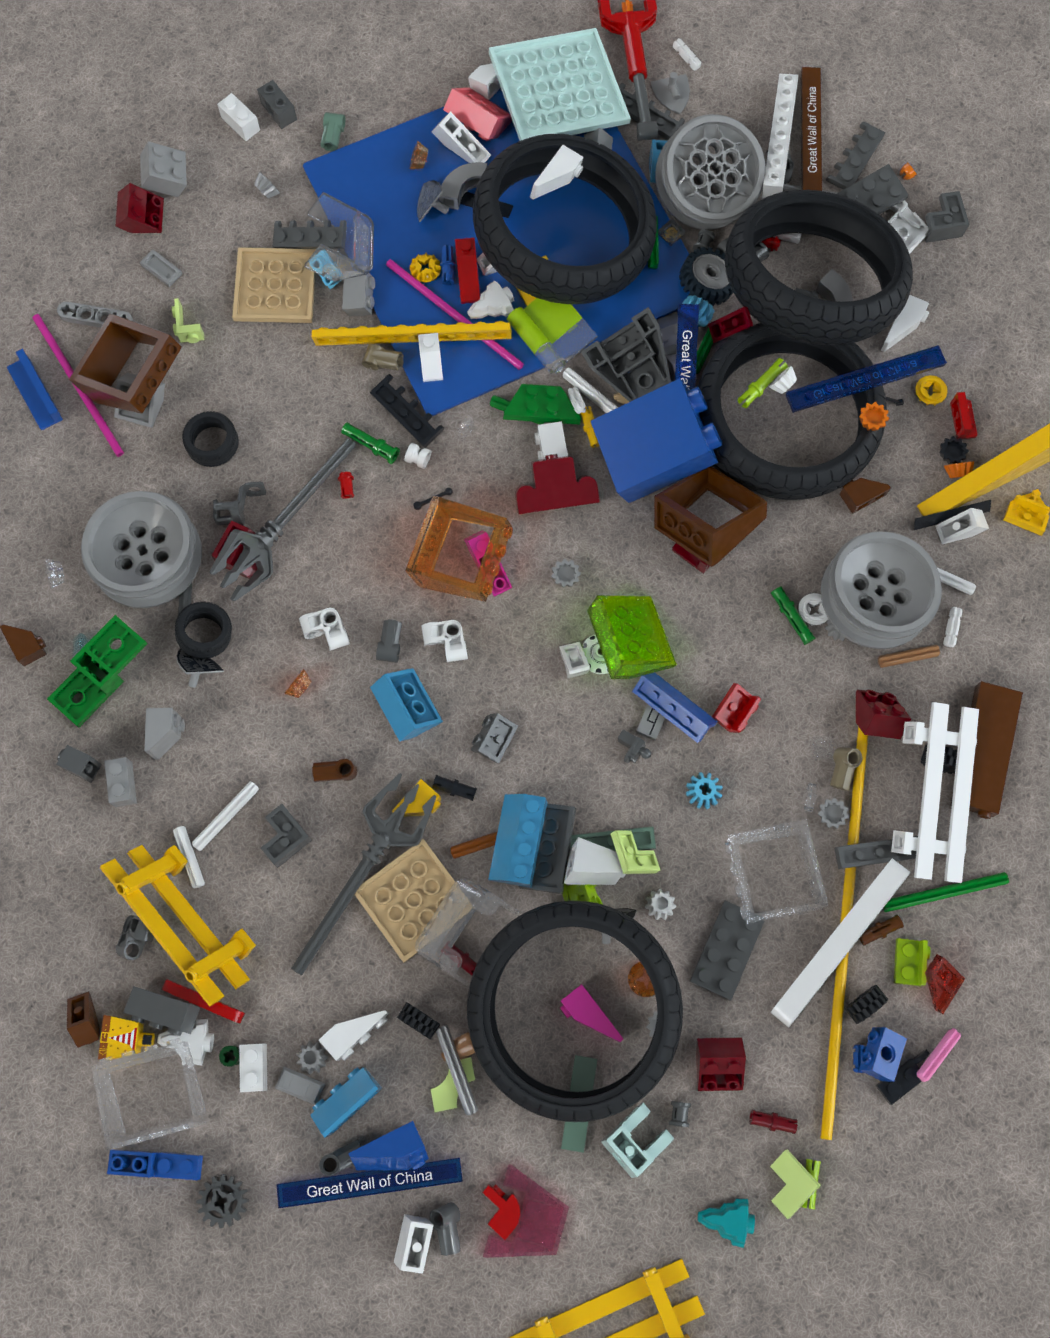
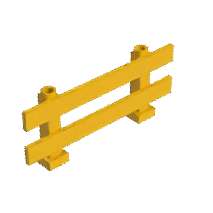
M143 845L128 851V856L139 868V870L130 875L125 872L115 858L100 866V869L114 885L118 894L125 899L209 1007L221 1000L224 995L208 974L219 968L235 989H238L250 980L234 958L237 956L240 960L246 958L256 946L243 929H240L223 946L166 875L170 872L174 877L182 871L188 862L175 845L169 847L163 857L156 861ZM151 883L208 956L197 962L139 888Z
M681 1258L657 1270L655 1267L646 1269L642 1272L644 1276L548 1319V1316L541 1317L534 1321V1326L510 1336V1338H558L652 1295L659 1313L605 1338H656L666 1332L669 1338H690L688 1333L683 1335L680 1326L705 1315L698 1296H694L673 1307L671 1306L665 1288L689 1278Z

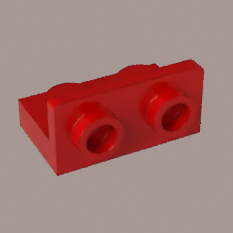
M957 392L950 402L956 438H976L978 434L971 400L966 399L965 392Z

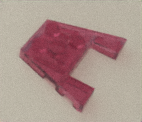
M509 1164L503 1186L526 1193L520 1212V1219L516 1226L513 1241L504 1240L489 1234L483 1257L556 1255L569 1206L516 1167Z

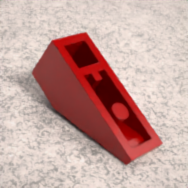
M455 239L461 304L475 303L480 300L475 239Z

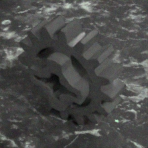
M226 1174L221 1175L220 1180L217 1176L212 1177V1184L208 1181L205 1182L206 1190H199L198 1192L203 1196L202 1199L196 1201V1203L202 1204V1208L198 1210V1213H205L202 1220L210 1219L211 1227L217 1222L219 1228H223L225 1222L230 1227L234 1225L233 1218L237 1221L241 1219L239 1212L244 1213L247 1211L243 1206L244 1203L249 1202L248 1198H243V1194L247 1192V1189H240L243 1182L235 1183V1176H231L229 1180H227ZM223 1185L231 1187L234 1192L225 1190ZM212 1191L213 1197L211 1199V1202L208 1203V1197L210 1192ZM221 1197L227 1198V1202L224 1205H219L218 1203ZM235 1200H238L237 1207L233 1212L232 1205ZM211 1211L219 1212L221 1217L214 1215Z

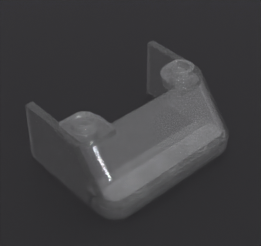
M323 192L307 212V215L323 224L325 220H330L331 227H339L340 221L346 220L345 249H337L336 252L320 244L304 267L331 281L367 275L373 268L374 223L372 219L359 210Z
M466 878L458 879L417 939L415 944L416 951L419 955L467 987H470V982L456 974L461 967L462 958L452 947L475 911L477 910L484 915H492L499 907H502L516 916H520L521 912L473 881Z

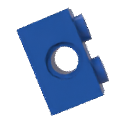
M872 1027L868 1035L865 1052L861 1057L859 1070L880 1081L894 1082L907 1038L886 1027Z

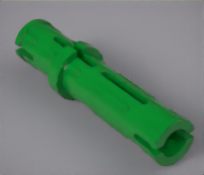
M781 586L773 590L770 594L776 600L780 607V612L785 614L803 644L807 645L816 639L795 608L794 601L789 599L783 587Z

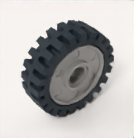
M702 247L700 250L695 249L694 252H691L680 269L681 287L685 286L683 289L685 293L690 292L689 295L702 297L703 300L708 301L712 306L715 303L721 305L722 302L725 303L733 294L725 269V253L723 252L720 255V250L718 249L713 252V248L708 247L706 250L705 247Z

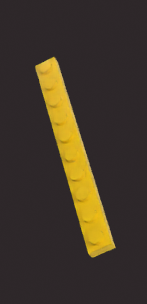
M459 322L453 325H446L444 323L436 325L418 324L416 326L397 325L396 327L379 325L370 328L359 326L357 328L339 327L337 329L321 327L312 330L311 337L316 346L419 342L418 335L438 333L439 341L512 339L510 322H477L475 324Z

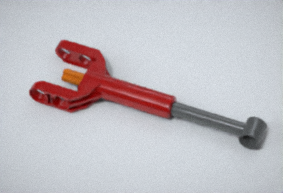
M597 0L599 3L601 26L611 33L623 36L629 79L634 83L640 119L636 126L637 140L657 139V121H651L645 79L648 74L641 33L648 30L656 22V0L643 1L645 11H633L632 1L625 0V2L621 3L622 12L611 14L609 0Z

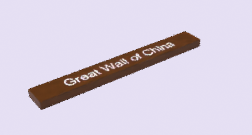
M802 67V190L822 191L821 68Z

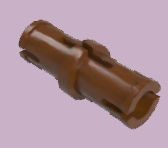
M898 915L881 923L878 921L874 923L873 927L866 929L859 940L865 946L879 938L884 939L887 937V934L903 928V922Z

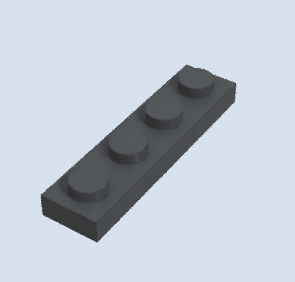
M893 839L834 848L838 869L888 863L892 858L895 861L916 859L917 851L911 850V855L891 852Z

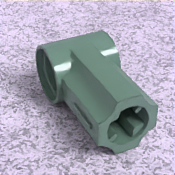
M325 112L323 119L324 130L320 143L321 148H324L326 151L337 150L341 132H344L345 115Z

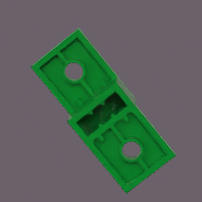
M114 615L70 660L77 669L47 700L80 728L124 682L118 674L148 643L119 617ZM115 640H121L122 642L118 649L111 648V644ZM77 693H82V701L79 703H74V695Z

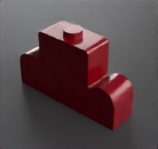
M557 454L545 455L543 460L532 461L534 487L522 484L515 491L518 514L600 503L596 480L588 475H583L576 481L574 459L571 456L558 457Z

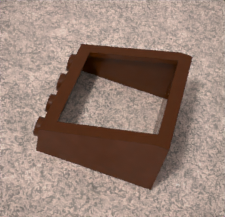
M109 314L69 380L97 404L142 414L182 347L169 334L117 315ZM137 343L154 346L127 392L111 387Z
M710 466L686 477L654 496V528L713 567L766 519L768 501ZM708 490L743 513L720 527L714 528L687 509Z

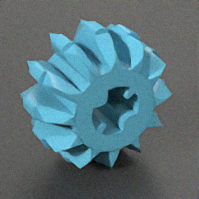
M689 295L683 301L679 312L692 325L706 327L711 321L715 310L702 297Z
M700 772L698 778L692 776V783H687L686 785L690 789L686 792V796H693L689 802L693 804L695 801H698L697 808L699 809L702 803H704L706 809L710 808V803L716 806L718 803L716 799H721L722 794L717 791L722 790L723 787L722 785H715L719 779L715 778L712 781L710 779L711 773H708L706 778H704V774ZM703 786L707 787L706 795L702 794L701 789Z

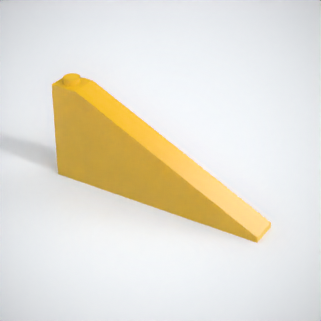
M1050 423L918 504L917 508L922 516L958 508L1050 462Z

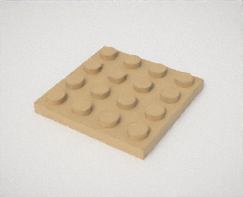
M238 248L233 321L312 323L316 270L311 266L309 259L317 253L316 249Z
M424 839L421 840L419 845L408 849L361 884L355 893L359 902L403 963L407 962L475 910L474 906Z

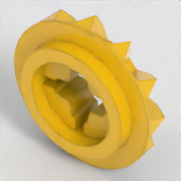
M427 252L424 255L418 254L415 259L412 258L410 265L411 275L420 282H431L440 275V261L434 254L428 255ZM429 263V269L425 268L422 270V265Z
M924 376L915 386V395L918 396L919 401L926 403V406L929 404L935 406L938 403H942L947 396V386L937 376ZM933 385L932 388L935 393L929 396V391L927 390Z

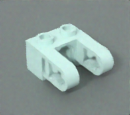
M643 1102L601 1141L631 1178L638 1177L674 1139L668 1130L665 1129L643 1150L634 1142L630 1132L651 1112Z

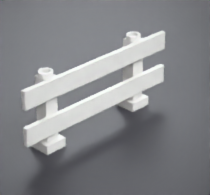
M932 702L929 728H924V723L905 722L903 733L904 744L922 745L923 742H928L918 838L913 837L912 832L893 830L891 852L911 855V850L917 851L914 877L931 880L934 853L947 854L944 881L962 883L979 709L962 707L959 733L947 731L949 704ZM945 745L957 746L958 749L948 841L936 840Z

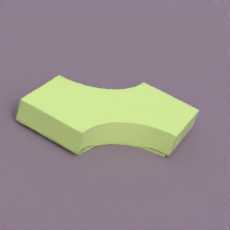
M471 1057L460 1059L468 1083L474 1081L475 1075ZM450 1070L442 1084L431 1089L434 1112L457 1108L458 1092Z

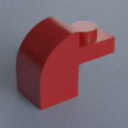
M488 1184L482 1193L499 1208L488 1221V1225L506 1240L519 1222L520 1205L513 1192L505 1199L503 1196L506 1193L498 1185L495 1184L492 1187Z

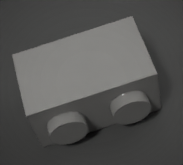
M367 270L344 272L342 310L349 316L372 315L375 279Z
M127 757L104 761L109 803L114 807L137 804L132 761Z

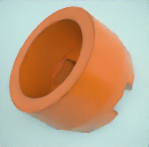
M908 162L900 170V176L906 173L903 177L904 180H910L917 175Z

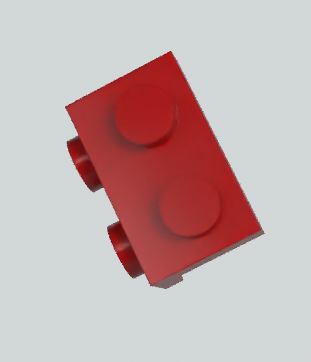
M733 683L712 717L727 731L740 733L746 728L750 716L757 711L761 698L759 696H752L738 683Z

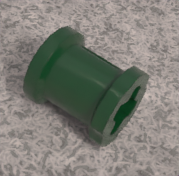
M225 1046L219 1053L221 1064L227 1067L239 1065V1047ZM234 1051L233 1056L236 1057L235 1060L228 1061L227 1053Z

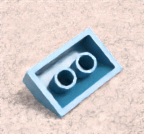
M413 668L384 674L370 687L399 742L412 739L443 722Z
M365 1067L362 1069L355 1068L347 1076L349 1080L344 1085L339 1083L330 1091L331 1097L326 1101L321 1099L312 1107L314 1112L310 1116L324 1138L331 1136L382 1089Z

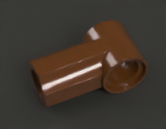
M348 759L313 763L312 767L314 782L351 781L357 776L358 772L357 767ZM350 765L351 771L347 775H342V768Z

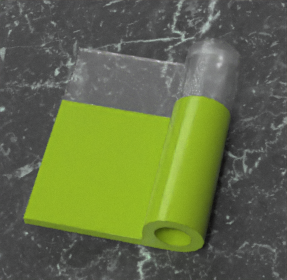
M536 298L526 308L518 307L507 317L508 323L510 322L513 329L550 374L560 373L564 369L565 364L598 337L571 304L554 303Z

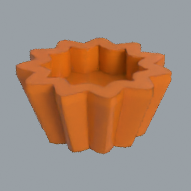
M876 402L872 405L867 403L866 408H861L859 418L864 428L876 431L886 426V422L889 421L887 416L889 411L884 410V405L878 406Z
M974 461L944 465V468L950 479L964 477L973 471Z

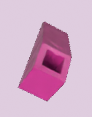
M481 530L465 538L464 541L493 596L495 597L511 589V583L487 532Z

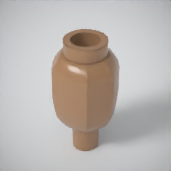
M469 1032L453 1040L460 1059L475 1053ZM441 1053L443 1060L446 1061L444 1053Z

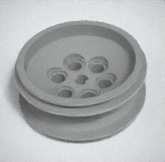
M718 114L698 116L683 124L663 146L657 160L655 172L658 194L669 213L681 223L696 229L712 230L722 228L737 220L759 198L764 183L765 158L754 134L739 121ZM709 146L715 149V154L709 152ZM726 156L732 158V164L726 161ZM692 157H697L700 164H694ZM727 176L732 177L733 184L727 182ZM693 177L699 178L701 184L696 185L693 181ZM711 186L717 189V195L712 194Z
M134 491L108 500L95 511L83 533L81 556L88 575L108 597L125 606L150 608L170 602L189 587L196 577L201 564L202 544L194 524L178 503L159 493ZM146 532L143 537H139L141 533ZM161 538H165L163 542L158 543ZM130 545V547L127 550L123 551V548L125 546ZM168 557L166 561L161 562L162 558ZM129 564H133L130 569L125 570ZM152 570L149 575H144L146 571Z
M892 532L865 533L848 541L826 568L821 582L822 605L832 625L842 636L853 643L874 649L899 647L915 638L936 615L942 597L939 571L931 556L915 541ZM854 585L858 586L860 590H857ZM860 604L864 605L866 610L861 608ZM880 611L884 612L886 616H883Z

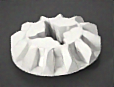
M811 593L801 599L798 610L805 622L813 626L822 625L828 620L822 605L821 594ZM820 604L818 607L819 614L815 612L810 615L811 608L809 606L815 607Z

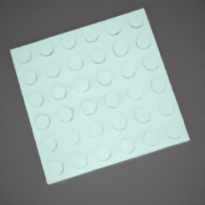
M596 28L489 47V56L520 141L543 134L575 135L595 131L598 128L605 129L630 124L629 112Z

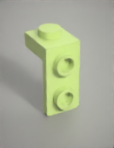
M179 298L174 299L175 306H172L173 318H176V324H173L174 335L178 336L180 342L197 343L200 340H204V332L200 324H183L182 305Z

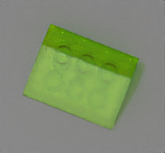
M596 596L587 612L611 679H632L673 668L677 665L651 596Z

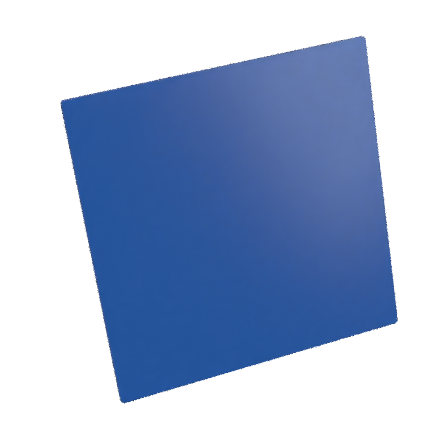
M500 88L490 98V101L510 113ZM444 107L303 164L304 171L328 219L331 221L332 227H339L340 221L346 220L347 230L344 251L354 271L367 270L374 277L373 309L381 325L387 327H396L397 325L416 326L418 324L436 325L438 323L453 325L459 323L386 266L387 261L391 259L411 275L410 265L412 258L415 259L418 254L424 255L427 252L428 255L434 254L441 263L444 245H451L453 247V262L455 263L454 284H442V268L440 275L435 280L421 283L473 324L477 322L495 323L497 321L508 323V316L505 317L503 315L497 317L488 315L481 319H471L467 311L473 303L461 304L455 239L474 238L476 258L483 253L474 229L473 208L460 204L458 210L449 208L448 212L444 214L431 207L422 221L419 222L417 204L423 184L435 180L442 186L445 178L454 169L469 163L444 146L431 132L449 114L443 110ZM513 121L497 139H490L489 141L478 136L479 133L475 130H468L491 154L485 162L487 166L499 153L520 141ZM617 126L603 129L613 137L612 151L623 157L637 171L646 184L654 203L656 215L658 216L659 233L671 223L669 217ZM588 132L575 134V136L584 137V134ZM541 174L534 175L514 183L498 199L500 202L513 205L509 218L503 217L515 238L540 257L546 255L548 260L555 263L571 266L595 265L616 257L629 246L628 228L618 207L600 189L584 180L574 177L569 184L532 199L530 195L533 184ZM472 188L467 192L475 194L476 188ZM658 235L659 265L657 269H649L647 262L637 278L613 296L592 303L571 304L583 320L577 324L578 326L572 332L564 335L543 354L535 356L512 326V339H494V341L524 363L520 370L481 340L439 341L443 380L423 382L419 342L391 343L394 351L402 352L404 355L402 367L425 413H430L434 416L576 355L594 342L599 341L601 343L633 322L632 317L648 307L656 320L680 310L683 301L690 293L684 292L685 286L681 287V280H679L680 269L689 255L682 240L679 239L670 246ZM477 262L480 296L481 293L487 290V285L496 281L502 288L508 287L514 297V301L511 303L513 309L518 307L524 309L527 307L515 286L510 284L498 272L487 276L483 275ZM429 263L422 265V270L425 268L429 269Z

